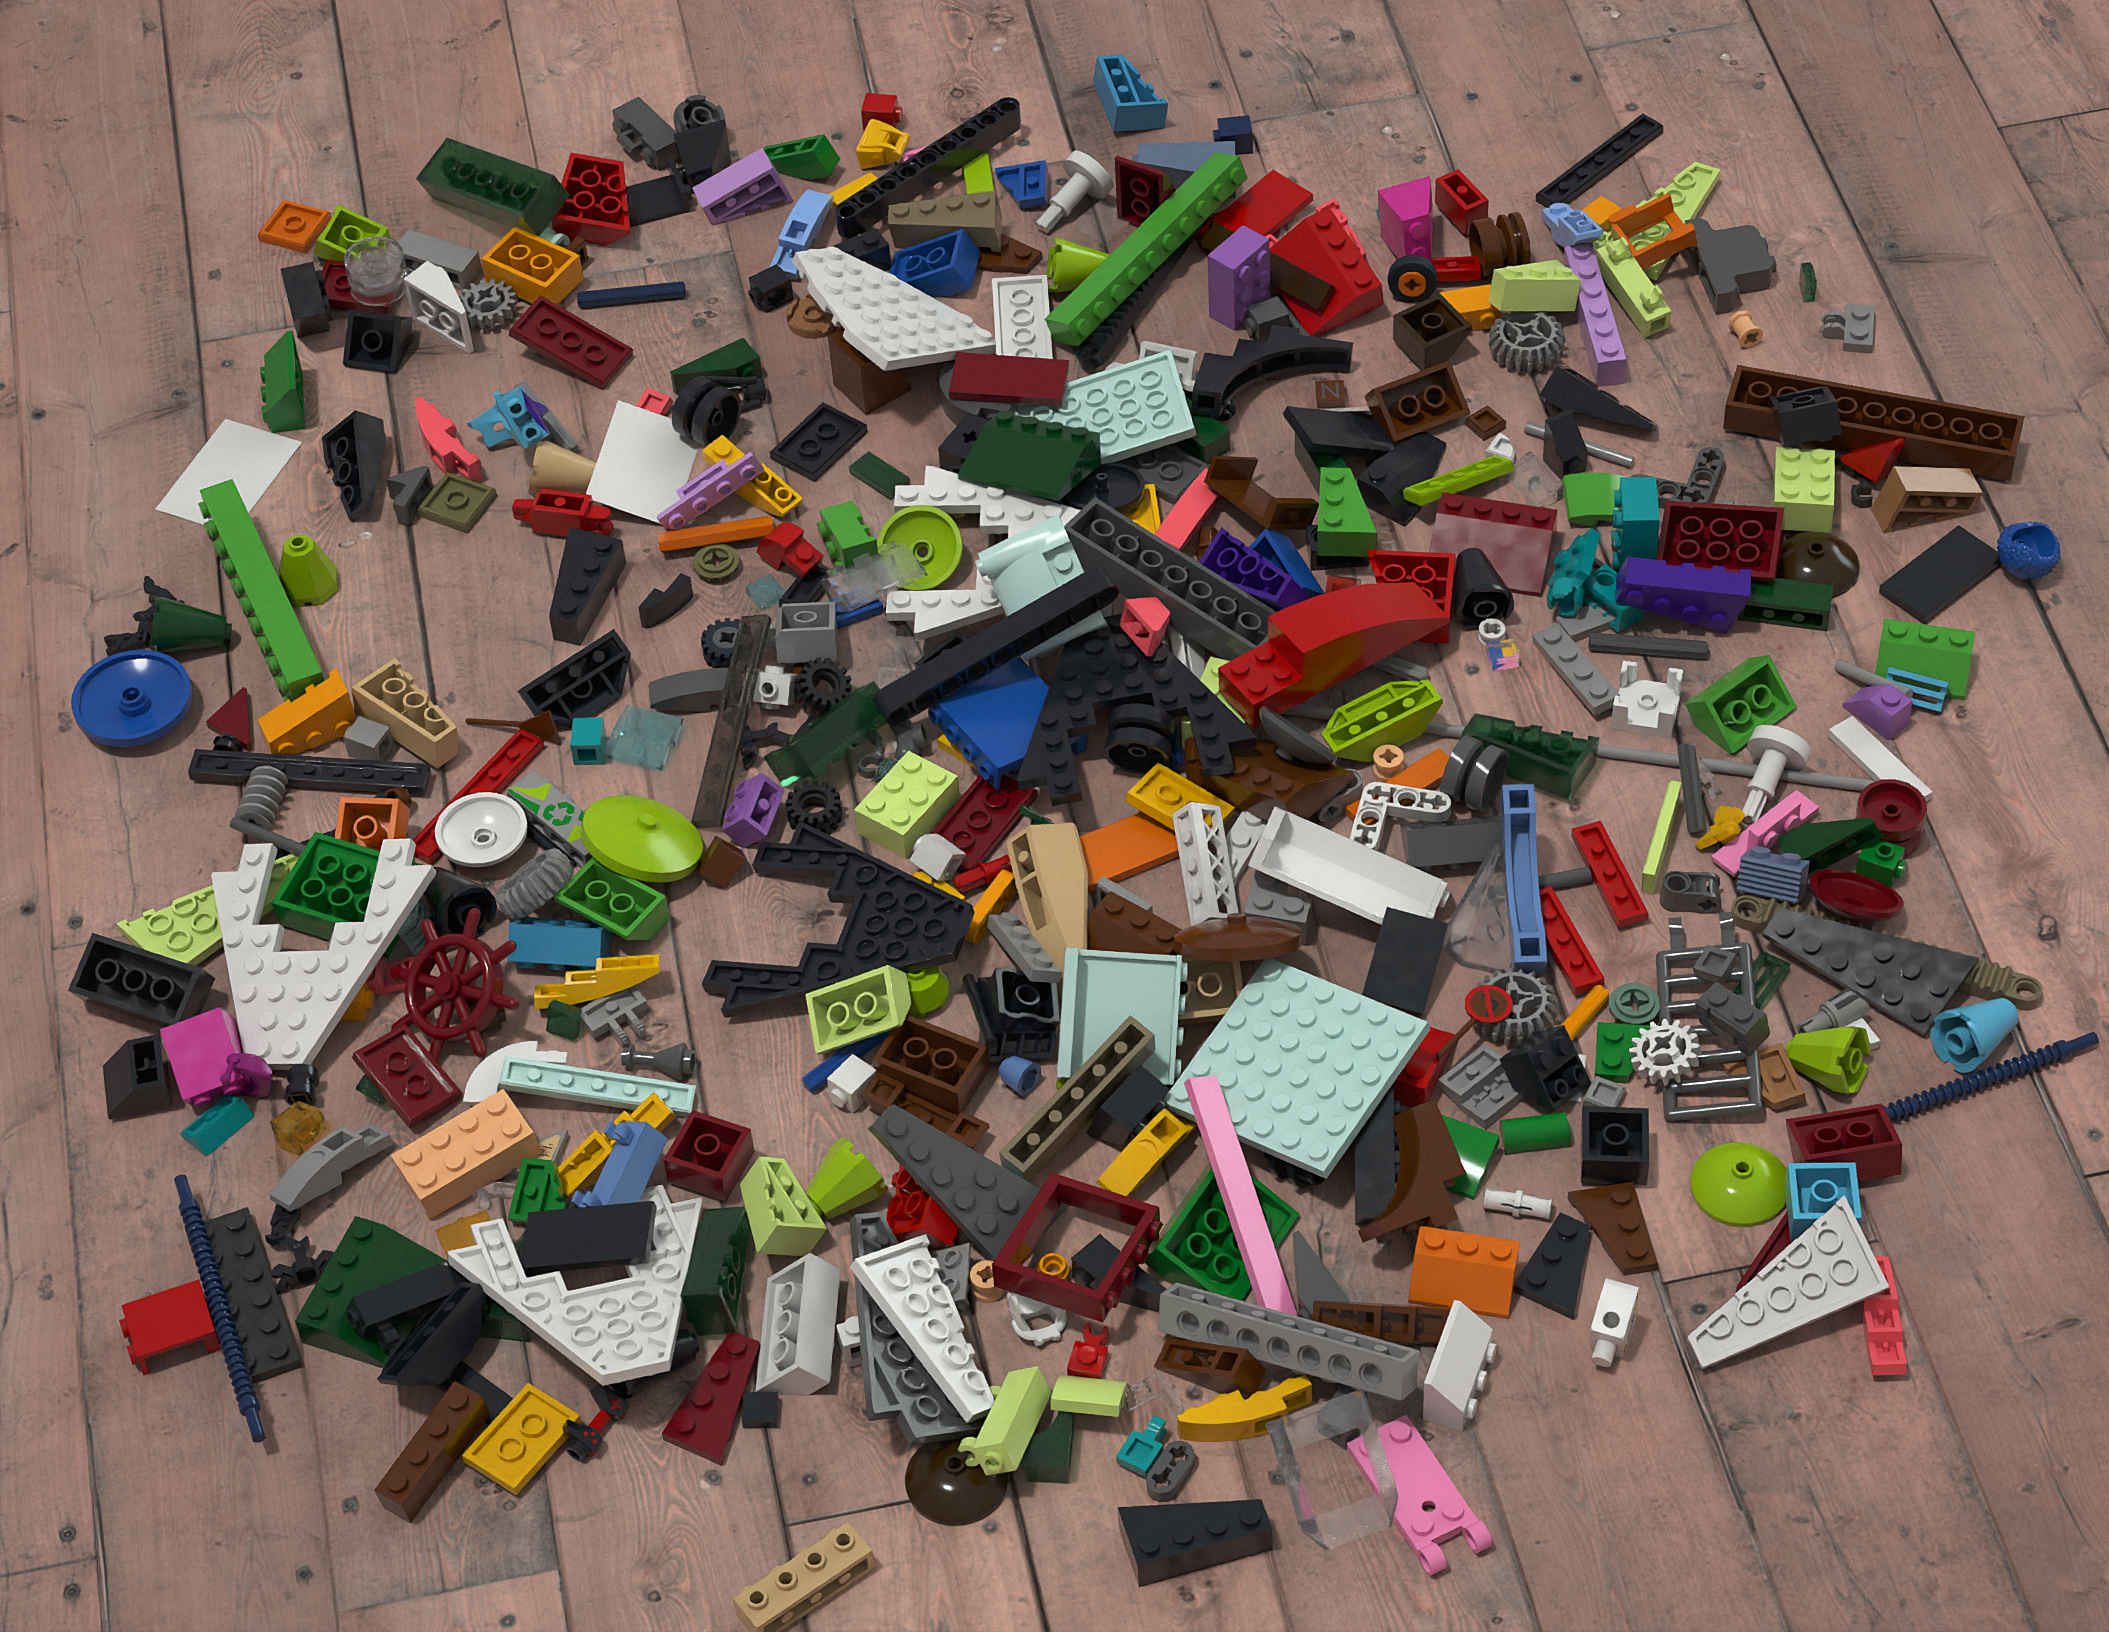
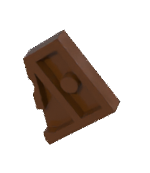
M1002 234L1001 252L991 251V247H981L977 267L992 268V272L1028 274L1042 259V251Z

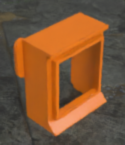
M1669 193L1638 208L1634 205H1629L1608 217L1613 241L1624 237L1630 245L1629 251L1642 270L1689 246L1698 247L1694 225L1692 223L1684 225L1674 211ZM1665 221L1672 230L1666 237L1638 251L1629 241V238Z

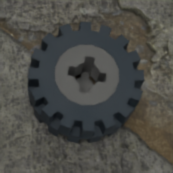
M725 618L724 622H721L719 619L715 621V625L709 624L707 630H704L702 633V652L704 660H706V664L709 667H740L744 669L746 668V663L751 664L753 661L752 657H755L756 654L754 635L751 627H748L746 622L740 624V619L736 618L734 621H730V618Z

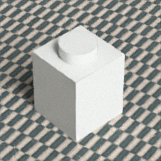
M924 834V836H921L916 841L913 847L914 853L910 861L938 881L951 880L966 853L939 834Z
M852 1054L827 1078L829 1098L836 1106L845 1107L852 1113H855L865 1103L861 1098V1094L876 1075L877 1070Z

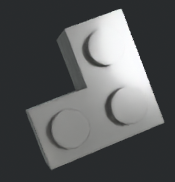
M1255 870L1244 909L1246 917L1270 918L1294 924L1300 927L1302 931V946H1306L1312 924V898L1287 895L1288 883Z

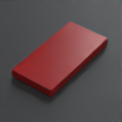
M1273 169L1216 216L1213 221L1233 232H1236L1244 225L1264 237L1269 234L1273 235L1314 201L1313 194ZM1211 221L1199 231V236L1203 237Z

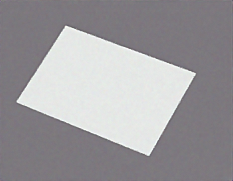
M618 400L586 494L592 495L593 501L660 523L657 515L680 500L676 491L687 484L700 443L674 431L671 418Z
M225 419L155 510L204 525L208 518L203 519L198 503L203 502L200 490L233 479L249 513L302 442Z

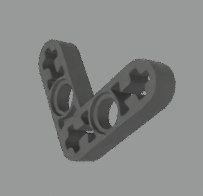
M1707 447L1700 450L1687 484L1656 477L1659 508L1664 509L1666 501L1694 502V500H1698V503H1710L1723 470V452L1715 447ZM1709 460H1713L1711 463V467H1706V463H1708ZM1635 474V475H1632V476H1630V477H1653V476H1648V475H1644V474ZM1706 478L1710 483L1700 484L1696 480ZM1671 492L1675 496L1671 498L1662 497L1660 493Z

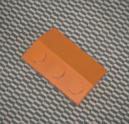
M1420 1226L1414 1253L1408 1303L1429 1307L1452 1308L1454 1300L1461 1301L1475 1314L1508 1319L1519 1264L1520 1241Z

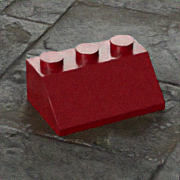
M1882 1103L1786 1119L1794 1163H1855L1858 1182L1901 1175L1902 1142Z

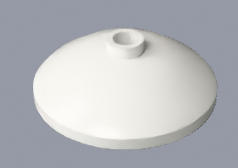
M482 792L464 796L451 803L437 820L435 838L440 851L450 861L467 867H485L502 862L512 856L523 844L527 835L528 825L525 813L516 801L502 794Z

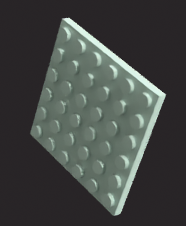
M1265 958L1163 1099L1167 1103L1165 1109L1197 1123L1184 1082L1188 1078L1217 1076L1238 1141L1327 1179L1426 1037L1430 1027L1427 1021L1274 959Z

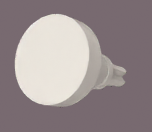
M1073 151L1063 162L1064 169L1071 179L1056 196L1049 200V208L1035 222L1038 226L1037 228L1040 231L1043 230L1046 234L1062 216L1068 217L1071 214V210L1086 193L1097 199H1104L1114 187L1108 172L1096 160L1081 151Z
M1759 725L1754 728L1748 741L1749 750L1760 760V763L1752 781L1747 786L1749 795L1742 809L1745 813L1744 822L1746 823L1757 821L1766 801L1773 799L1774 790L1783 770H1803L1811 755V748L1804 739L1778 726Z

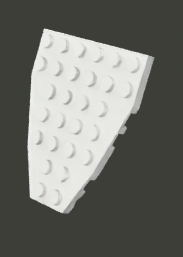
M830 246L824 249H809L808 251L795 252L792 262L795 268L799 270L801 279L809 281L807 290L824 312L834 315L831 322L835 326L840 327L841 325L844 327L843 337L884 371L956 360L957 352L996 353V342L991 337V333L973 323L971 317L961 314L898 279L895 275L882 271L842 252L836 247Z

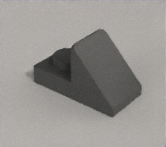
M427 466L415 468L389 477L386 480L390 498L394 500L393 509L396 511L398 524L409 526L417 514L418 507L432 490V478L430 469Z

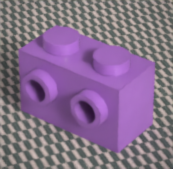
M760 773L748 781L743 780L734 791L735 799L725 813L726 821L722 831L744 848L755 842H761L768 834L785 790L764 773Z

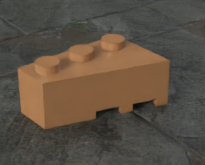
M1894 466L1871 510L1882 532L1887 533L1892 531L1893 526L1908 523L1909 527L1919 525L1918 521L1934 518L1937 522L1969 515L1974 510L1983 492L1970 469Z

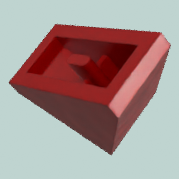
M1902 437L1852 450L1841 455L1840 458L1843 463L1876 483L1888 477L1905 444V440Z

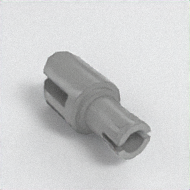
M1846 988L1821 1003L1817 1014L1797 1024L1798 1033L1844 1027L1869 1012L1870 1006L1853 990Z

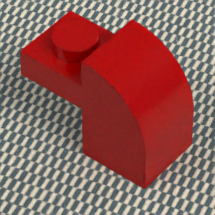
M790 522L780 523L760 541L756 551L759 556L777 571L787 564L802 578L821 563L824 557L821 552L803 538L804 530Z

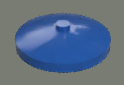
M130 650L106 657L90 667L75 685L71 706L78 727L90 739L108 746L132 747L155 741L176 728L190 709L193 693L188 674L177 660L157 651Z

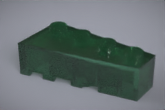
M875 681L858 687L829 709L831 714L827 712L807 725L809 728L784 741L785 747L771 751L763 757L783 787L809 776L812 780L818 778L827 771L825 765L830 761L834 764L847 755L845 749L850 745L853 748L867 739L865 733L870 729L873 732L886 724L883 716L873 703L874 695L880 690Z
M744 1206L706 1209L702 1223L699 1225V1234L680 1294L686 1308L687 1320L693 1324L698 1336L737 1333L752 1233Z

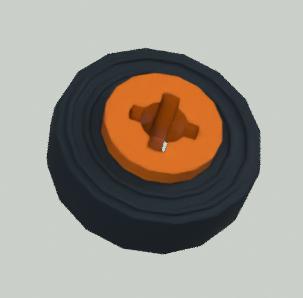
M1407 255L1397 259L1390 266L1387 281L1389 289L1395 297L1402 301L1413 303L1421 302L1434 293L1438 276L1436 268L1430 260L1423 256Z

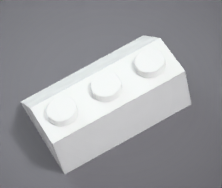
M1454 1300L1424 1382L1423 1420L1462 1431L1466 1419L1472 1420L1477 1407V1399H1474L1476 1391L1482 1392L1487 1378V1372L1484 1369L1486 1363H1493L1497 1344L1492 1343L1493 1329L1461 1301Z

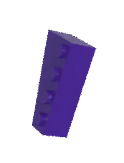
M1222 527L1199 562L1276 612L1305 601L1309 597L1290 575L1270 561L1265 560L1259 553L1248 548L1242 541L1236 537L1234 538Z
M1627 557L1616 575L1615 602L1723 633L1729 631L1751 596V570L1740 569L1739 573L1726 572L1725 567L1713 566L1712 570L1694 568L1692 563L1670 566L1664 560Z

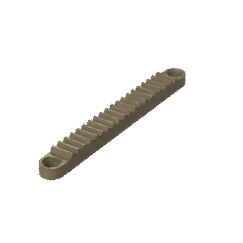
M1742 895L1732 902L1733 923L1741 929L1762 934L1779 908L1866 929L1859 922L1856 925H1852L1847 919L1841 922L1835 915L1831 918L1826 917L1824 912H1820L1817 915L1811 908L1803 911L1800 905L1790 907L1786 901L1779 904L1776 898L1773 897L1770 900H1765L1751 895ZM1742 908H1750L1755 914L1747 917L1741 915L1738 911ZM1870 926L1869 928H1867V930H1871V931H1875V932H1876V930H1875V928H1874L1873 926ZM1882 930L1879 932L1888 935L1886 930ZM1897 933L1892 935L1894 937L1900 938L1899 934ZM1911 937L1905 938L1906 940L1912 941ZM1982 958L1958 992L1988 1001L2005 998L2013 1003L2017 1009L2027 1011L2033 1010L2039 1005L2043 987L2036 978L2014 972L2011 966L2001 968L1998 962L1990 965L1986 959ZM2022 988L2029 989L2034 993V996L2029 998L2022 997L2017 993V990Z

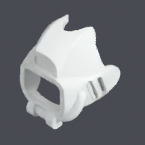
M1008 1291V1306L1013 1318L1011 1324L1014 1331L1020 1337L1026 1340H1033L1036 1346L1043 1345L1044 1342L1049 1340L1057 1341L1061 1339L1059 1332L1066 1326V1310ZM1042 1314H1049L1054 1321V1324L1048 1327L1031 1331L1024 1320Z

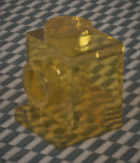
M297 1101L270 1121L278 1147L298 1156L304 1153L303 1146L311 1143L315 1137L326 1130L322 1112L317 1107Z

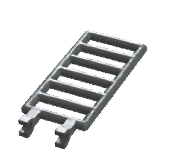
M1732 912L1719 913L1722 945H1715L1714 947L1736 953V956H1739L1740 969H1733L1725 982L1741 981L1742 995L1738 996L1755 1006L1751 946L1745 942L1735 943V925ZM1681 917L1668 918L1671 950L1660 951L1656 954L1657 993L1660 1005L1659 1026L1662 1025L1663 1019H1667L1668 1025H1672V1014L1697 1012L1696 1002L1698 999L1671 1002V988L1715 983L1694 976V973L1669 976V963L1698 960L1705 947L1684 948L1685 939ZM1704 1025L1691 1026L1692 1034L1696 1033L1698 1038L1719 1036ZM1739 1048L1701 1051L1702 1055L1698 1056L1699 1065L1746 1060L1747 1074L1681 1080L1679 1083L1674 1078H1671L1666 1086H1664L1662 1081L1664 1118L1668 1121L1758 1113L1762 1109L1758 1048L1750 1055ZM1748 1087L1749 1101L1676 1107L1677 1093Z

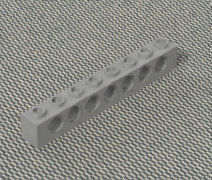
M1175 1283L1160 1294L1158 1331L1170 1334L1172 1338L1245 1348L1264 1365L1282 1366L1289 1368L1296 1374H1310L1320 1377L1322 1381L1327 1383H1341L1351 1386L1355 1391H1369L1380 1394L1383 1398L1390 1401L1403 1400L1417 1387L1419 1350L1180 1283Z

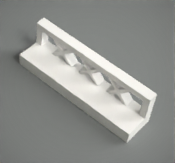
M1190 802L1172 815L1191 926L1205 921L1227 918L1228 914L1239 912L1221 808L1216 805ZM1202 814L1211 815L1213 825L1211 829L1203 821ZM1208 841L1216 847L1217 857L1208 850ZM1213 869L1222 878L1221 886L1213 879ZM1218 898L1226 905L1227 913L1219 912Z

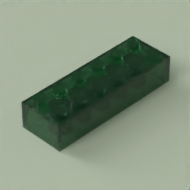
M450 138L444 140L416 177V180L433 199L512 228L516 226L538 237L570 196L553 174Z

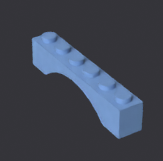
M1534 784L1502 785L1500 813L1512 972H1518L1522 967L1525 974L1535 971L1536 975H1543L1547 964V952L1538 883Z

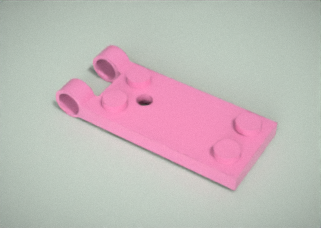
M1407 1415L1347 1442V1452L1429 1576L1447 1568L1445 1556L1437 1544L1462 1533L1469 1547L1476 1554L1493 1545L1492 1537L1486 1525L1482 1521H1478ZM1424 1505H1432L1435 1507V1510L1433 1512H1425L1422 1507Z

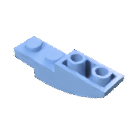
M810 189L804 192L794 206L778 238L779 246L770 267L777 264L791 279H797L799 270L795 268L792 262L795 252L808 251L812 241L816 242L834 197L832 195Z
M1554 203L1550 205V208L1541 209L1542 220L1551 228L1552 240L1563 247L1597 241L1603 236V229L1583 211H1574L1568 204Z

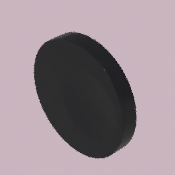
M1113 462L1100 464L1062 497V503L1065 506L1082 510L1096 497L1124 515L1136 509L1145 498L1144 478L1136 469L1124 464Z

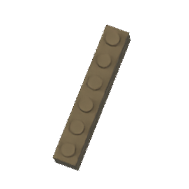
M1130 1015L999 1152L1001 1166L1024 1180L1031 1182L1097 1113L1102 1104L1140 1064L1142 1065L1156 1050L1155 1035Z

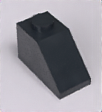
M1568 409L1546 419L1543 461L1561 481L1565 475L1586 471L1588 450L1573 412Z

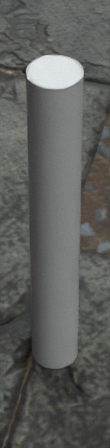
M1838 660L1835 664V671L1868 685L1890 684L1910 699L1913 696L1912 689L1842 660Z

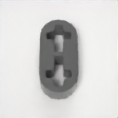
M1174 1441L1165 1447L1146 1477L1147 1493L1151 1499L1157 1502H1167L1177 1494L1195 1465L1194 1449L1190 1444L1184 1441ZM1181 1454L1185 1455V1460L1180 1459L1173 1467V1457L1178 1458ZM1166 1476H1168V1486L1162 1485L1160 1489L1156 1488V1483L1161 1484Z

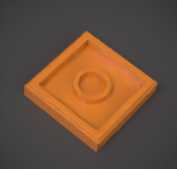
M283 200L258 232V239L264 243L306 254L332 218L331 213Z

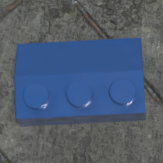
M1265 528L1248 547L1290 575L1309 596L1307 600L1325 594L1289 537Z

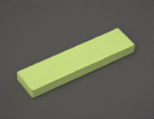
M1671 780L1668 784L1642 872V893L1651 895L1654 893L1680 804L1682 782Z

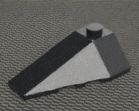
M357 410L322 437L324 461L326 466L333 470L334 476L332 480L334 485L339 486L341 489L340 499L351 521H355L371 509L386 444L383 419Z

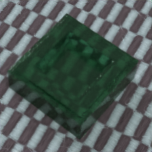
M1811 262L1801 263L1799 286L1804 302H1814L1817 285L1814 268Z
M553 1000L548 1006L546 1032L574 1041L579 1037L582 1009Z

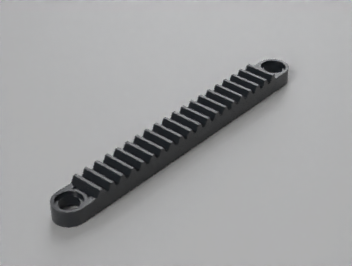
M1211 215L1085 339L1076 353V357L1083 370H1095L1107 361Z

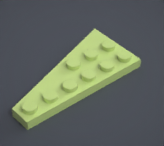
M1694 162L1675 176L1670 185L1666 188H1659L1654 192V197L1648 201L1643 200L1636 208L1669 193L1674 211L1681 221L1685 223V220L1694 219L1720 178V169ZM1663 221L1629 238V241L1638 251L1666 237L1672 230ZM1611 229L1607 232L1603 230V236L1592 243L1595 255L1597 248H1600V246L1607 242H1614ZM1671 256L1644 269L1643 271L1647 277L1657 280Z
M292 853L275 860L261 918L273 910L271 902L300 856ZM213 885L173 900L172 906L156 912L154 909L143 912L144 917L129 923L127 919L116 923L118 931L136 947L193 966L198 965L224 946Z

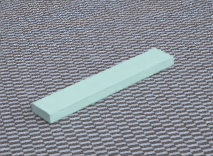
M508 1056L504 1058L499 1081V1089L631 1110H636L652 1092H655L677 1117L688 1118L692 1111L696 1085Z

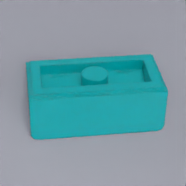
M233 1095L224 1096L186 1127L180 1135L199 1152L207 1156L253 1118V1113L243 1098Z

